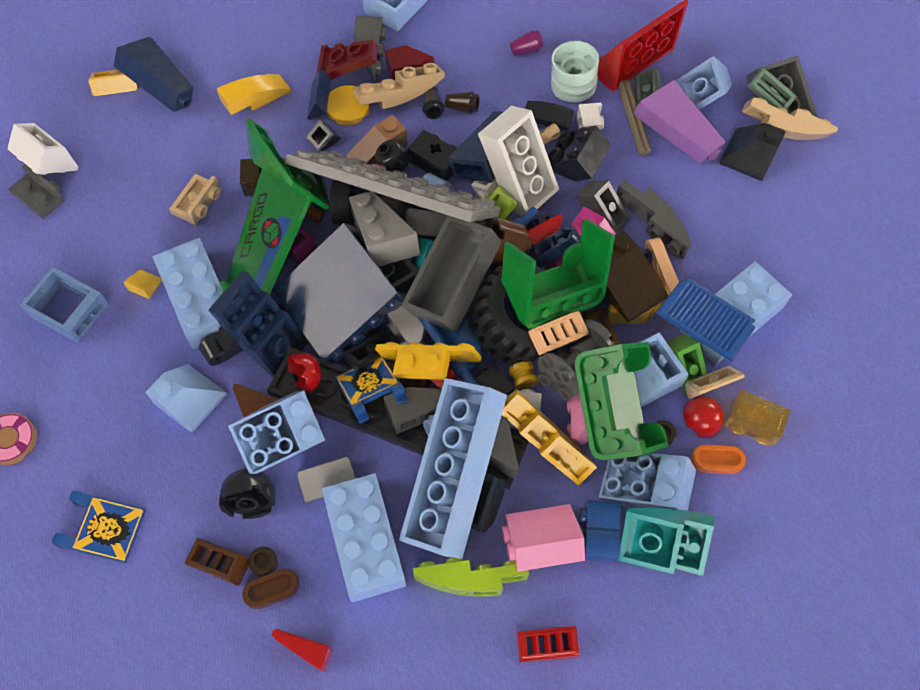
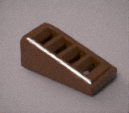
M200 538L196 539L184 563L236 586L240 585L249 567L248 558ZM207 548L208 550L201 564L198 563L204 549ZM215 552H217V555H216V557H215V559H214V561H213L211 567H208L209 564H210V562H211V560H212V558H213V556H214V554H215ZM225 557H228L227 560H226V562H225V564H224V566H223V568H222V570H221V572H220L219 569H220V567H221V565H222V563H223Z

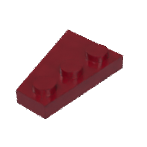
M374 40L353 42L350 46H344L340 43L332 48H329L328 45H321L317 73L322 69L333 80L366 66H371L376 63L378 45Z

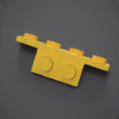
M387 342L386 344H377L375 348L385 360H396L393 375L396 378L445 380L449 362L481 361V355L472 345L460 343L458 346H448L443 343L423 345L412 342L409 345H399L395 342Z

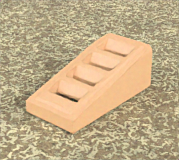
M579 311L528 331L539 356L578 341L589 334ZM561 325H562L563 328H564V331H565V333H566V335H567V338H566V336H565V334H564V332H563V330H562ZM551 329H553L554 334H555V336H556L558 342L556 341V339H555V337H554V335H553ZM541 332H544L549 343L548 346L546 345Z

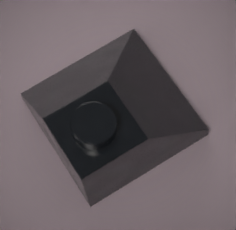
M766 123L736 128L719 164L762 181L786 131Z

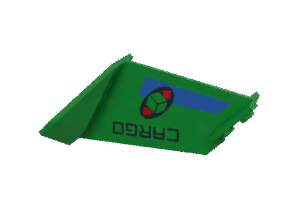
M248 118L246 120L248 152L254 164L262 170L227 280H222L220 285L224 292L240 272L244 271L251 275L262 291L270 295L311 201L325 210L329 208V201L324 176L285 164L286 159L279 155L268 131Z

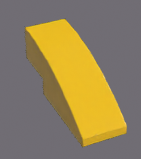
M265 74L230 82L218 87L217 91L221 102L228 112L233 115L247 107L254 111L291 92V88L280 74Z

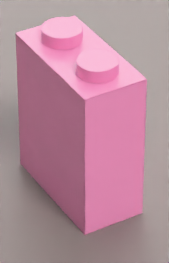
M570 504L505 514L506 526H502L504 543H507L509 561H515L518 572L585 561L584 536Z

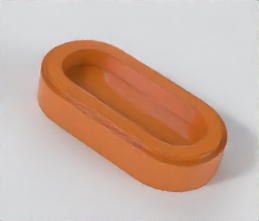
M700 445L693 451L691 462L696 470L703 473L736 474L745 466L746 456L740 448L735 446Z

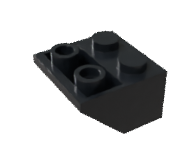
M596 125L587 128L582 127L578 130L563 132L558 137V142L554 149L548 154V158L554 173L575 182L593 178L611 144Z

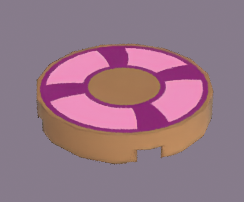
M19 413L0 415V465L9 466L19 463L25 459L24 456L29 452L31 453L35 448L38 438L36 427L27 417Z

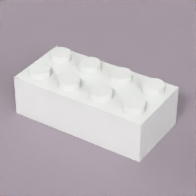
M510 106L478 133L499 187H503L518 203L511 212L523 216L531 207L538 209L559 190L532 110Z

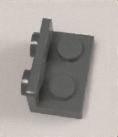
M24 164L22 168L26 175L8 190L41 219H44L65 202L59 193L62 190L53 180L48 182L44 175L33 172L28 165Z

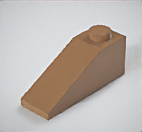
M391 115L373 126L344 158L351 159V157L362 159L365 161L364 164L371 166L372 164H377L375 153L383 142L396 140L404 148L407 147V130L394 115Z

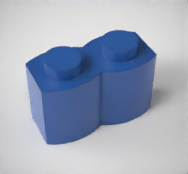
M587 500L585 508L580 507L579 524H584L585 559L617 562L619 559L620 503Z

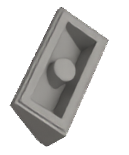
M349 457L297 472L305 503L323 498L322 488L355 479Z

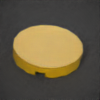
M344 85L335 88L329 93L327 115L331 120H335L337 124L347 126L358 124L363 121L366 114H369L370 103L360 105L354 97L353 87L356 86Z

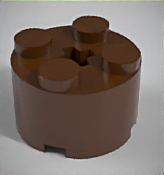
M492 217L493 221L488 220L486 222V227L491 228L502 241L489 268L496 269L499 266H503L504 245L507 242H510L524 253L530 250L532 239L527 236V230L523 224L497 217Z

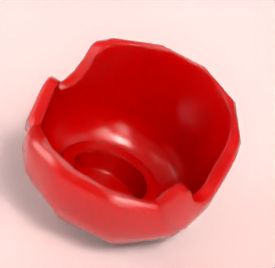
M307 353L289 355L288 370L299 378L295 386L303 389L305 393L314 391L321 380V368L317 359Z
M697 396L688 401L684 407L683 418L687 428L692 429L697 434V437H713L720 432L724 423V414L721 405L715 399Z

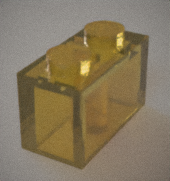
M740 390L732 401L724 426L730 428L736 434L753 437L760 444L774 446L783 436L791 410Z

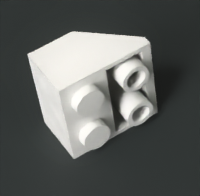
M35 123L13 125L8 150L17 156V159L28 165L33 172L46 175L47 173H66L78 170V165L66 148Z

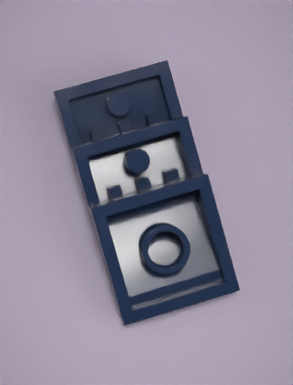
M244 271L240 272L208 310L238 345L273 378L290 347L302 351L309 343L286 311L281 310L269 293L262 291L251 275Z

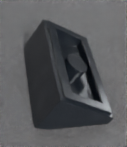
M383 328L343 352L344 362L348 367L360 370L381 357L375 350L377 344L395 342L400 345V342Z

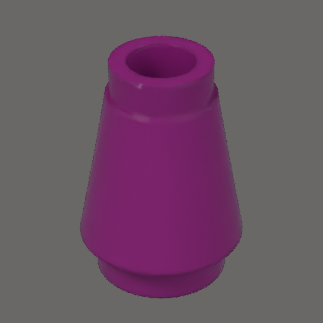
M531 30L510 42V47L513 55L537 52L543 47V41L538 30Z

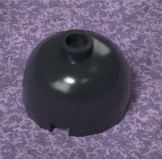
M247 468L237 470L227 476L222 483L219 507L222 512L231 517H234V513L243 514V519L260 518L269 514L272 506L275 507V487L270 477L262 471L257 474H250Z

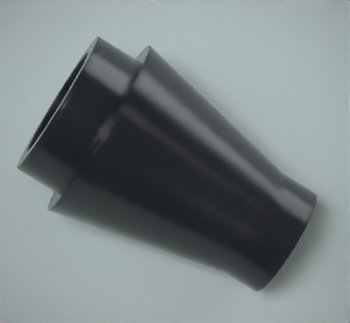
M433 86L425 92L422 111L427 118L438 119L442 116L445 107L439 96L438 89Z

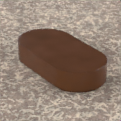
M290 569L274 571L249 581L242 592L243 600L252 609L265 608L294 596L299 589V579Z

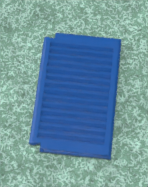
M687 278L685 282L680 280L656 312L657 315L730 362L733 361L756 328L753 325L755 322L754 318L690 278Z

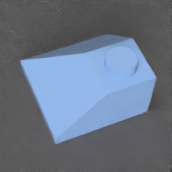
M714 56L676 80V83L699 110L726 94L732 86L727 67Z
M189 364L163 373L145 392L154 405L191 433L197 429L227 395L226 391Z

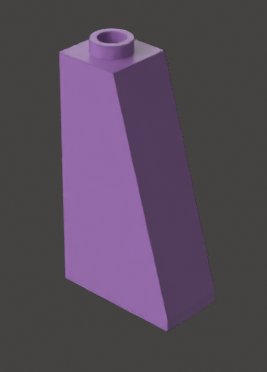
M675 80L641 100L633 113L638 119L700 164L707 159L712 161L722 153L720 149L726 143Z

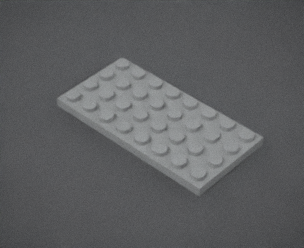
M297 150V154H287L285 164L467 222L498 217L501 211L500 206L494 205V200L481 197V199L472 198L473 194L460 190L459 192L450 191L451 187L428 184L429 180L415 177V179L409 178L407 173L401 171H385L386 167L364 164V160L351 157V159L344 158V154L339 152H316L310 150L305 152Z

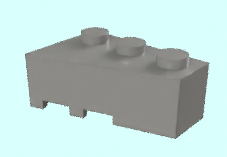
M373 191L349 197L353 220L357 231L360 233L363 247L378 266L420 255L417 233Z

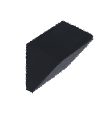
M321 120L306 136L319 152L324 151L341 139L327 123Z

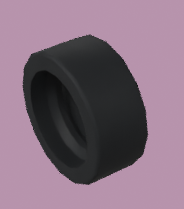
M332 180L331 220L333 225H342L343 223L352 225L354 220L349 197L355 196L354 185L338 180Z

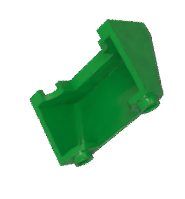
M649 342L619 344L584 351L576 357L575 371L589 448L592 455L599 460L641 456L668 447L664 428L656 422L644 423L634 371L647 368L651 362Z

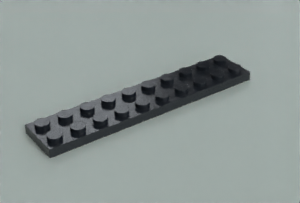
M292 347L289 348L267 389L269 395L280 399L291 393L303 391V389L295 386L299 378L297 375L289 372L288 357L290 354L305 352ZM315 357L321 368L320 384L314 391L305 393L314 413L423 456L428 440L423 424L396 434L384 406L383 397L387 396V394L364 404L369 419L359 423L335 378L349 369ZM511 433L519 467L529 441L524 437ZM488 463L486 473L504 480L505 489L510 490L514 478L507 476Z

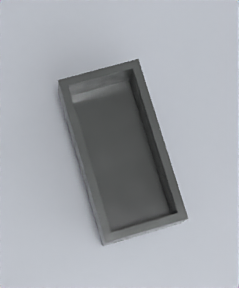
M447 215L401 306L420 319L456 333L502 243L501 239L491 228Z

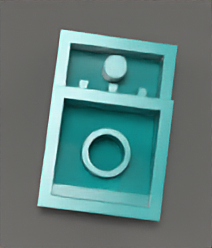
M668 508L627 509L618 561L674 574L675 569L703 576L714 530L715 516Z

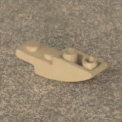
M426 63L422 67L417 68L405 67L400 71H395V80L385 79L381 83L375 84L363 83L359 87H353V94L360 105L377 102L382 109H387L406 103L427 92L445 77V72L434 63Z
M753 97L744 104L741 111L760 120L761 123H766L786 131L783 138L792 140L822 139L834 134L838 130V127L832 125L829 120L819 119L811 115V112L808 110L796 109L788 114L787 110L774 107L762 98Z

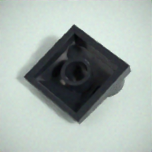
M487 473L485 474L471 525L472 529L485 533L493 525L505 493L504 480Z

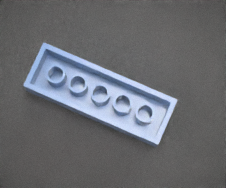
M445 378L399 541L442 556L463 558L507 398L506 394L490 387Z

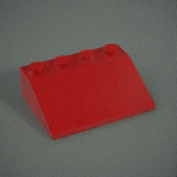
M683 0L619 43L606 55L601 56L597 73L598 80L613 92L618 89L620 81L631 80L636 74L641 73L674 50L689 1Z

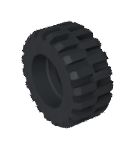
M499 266L483 279L467 310V313L471 314L468 318L469 326L474 329L472 334L475 340L479 339L482 343L481 347L485 352L489 350L493 358L497 360L503 358V362L507 364L515 362L517 364L522 361L533 362L539 359L540 356L528 331L516 326L505 310L504 297L508 295L501 281L503 266ZM535 267V274L541 272L540 267ZM551 329V331H552V333H553V335H554L556 341L558 342V340H557V338H556V336H555V334H554L553 329ZM541 332V334H542V336H543V338H544V340H545V343H546V345L548 346V345H549L548 340H547V338H546L544 332Z

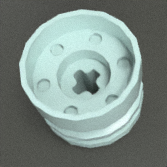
M569 41L561 44L554 50L552 54L551 90L556 97L562 101L576 103L585 101L594 94L597 88L599 54L596 49L586 42Z

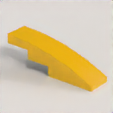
M515 390L507 398L502 416L517 427L519 433L538 448L540 454L578 486L597 468L596 464L563 431L521 393Z

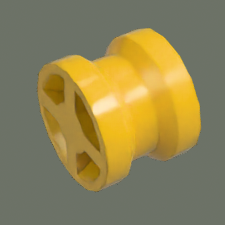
M531 361L519 362L508 369L509 376L514 379L513 386L515 390L530 389L539 383L537 375L533 374L534 366Z

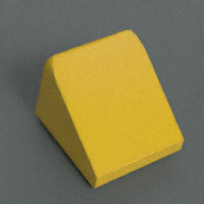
M140 269L128 277L124 284L129 291L150 299L162 279Z

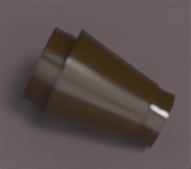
M471 91L446 95V108L468 114L478 112L479 94H474Z

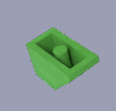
M682 334L666 342L688 372V376L681 386L682 391L687 396L685 383L706 375L707 371L700 342Z

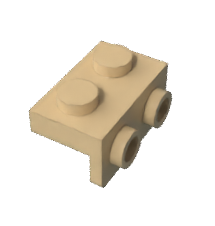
M194 174L169 208L171 214L196 225L200 219L205 217L208 207L213 200H217L220 195L221 188L217 177L211 176L208 180Z

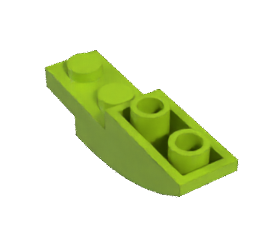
M450 558L444 564L435 565L434 561L419 563L417 568H413L414 580L442 592L463 596L487 597L502 595V583L527 580L529 570L518 572L515 561L512 560L504 562L501 567L492 568V564H484L475 567V571H471L469 560L463 561V558Z

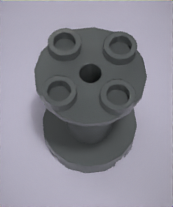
M586 320L584 322L589 334L573 342L574 345L569 349V356L565 360L552 353H544L538 359L540 371L538 379L540 383L545 387H551L565 401H569L579 393L575 374L576 357L584 351L617 345L616 341L612 343L609 339L612 334L608 329L594 320Z

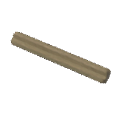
M629 80L620 81L618 89L640 156L649 155L652 148L644 123L633 114L638 105Z

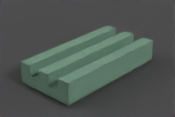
M764 67L761 68L747 87L759 98L765 99L768 104L787 110L797 96ZM761 77L768 81L773 87H770L768 84H766L761 79ZM774 88H776L788 100L786 101L783 97H781Z

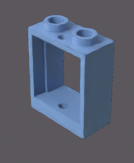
M52 267L41 278L33 291L24 298L20 306L29 317L78 343L109 304L101 292ZM62 286L84 297L83 301L64 324L42 313V310Z

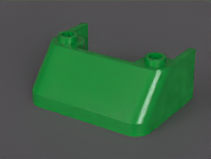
M583 219L580 242L571 245L565 250L562 265L536 274V260L510 242L505 243L501 281L519 321L527 328L534 329L573 312H581L597 306L603 300L606 293L615 235L591 220Z

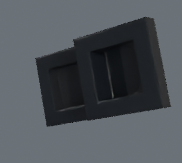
M527 101L525 109L532 110L536 124H545L548 127L554 123L558 126L559 130L569 129L574 111L570 108L543 101Z

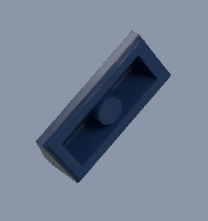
M322 69L318 71L312 82L307 115L308 120L327 112L331 77Z

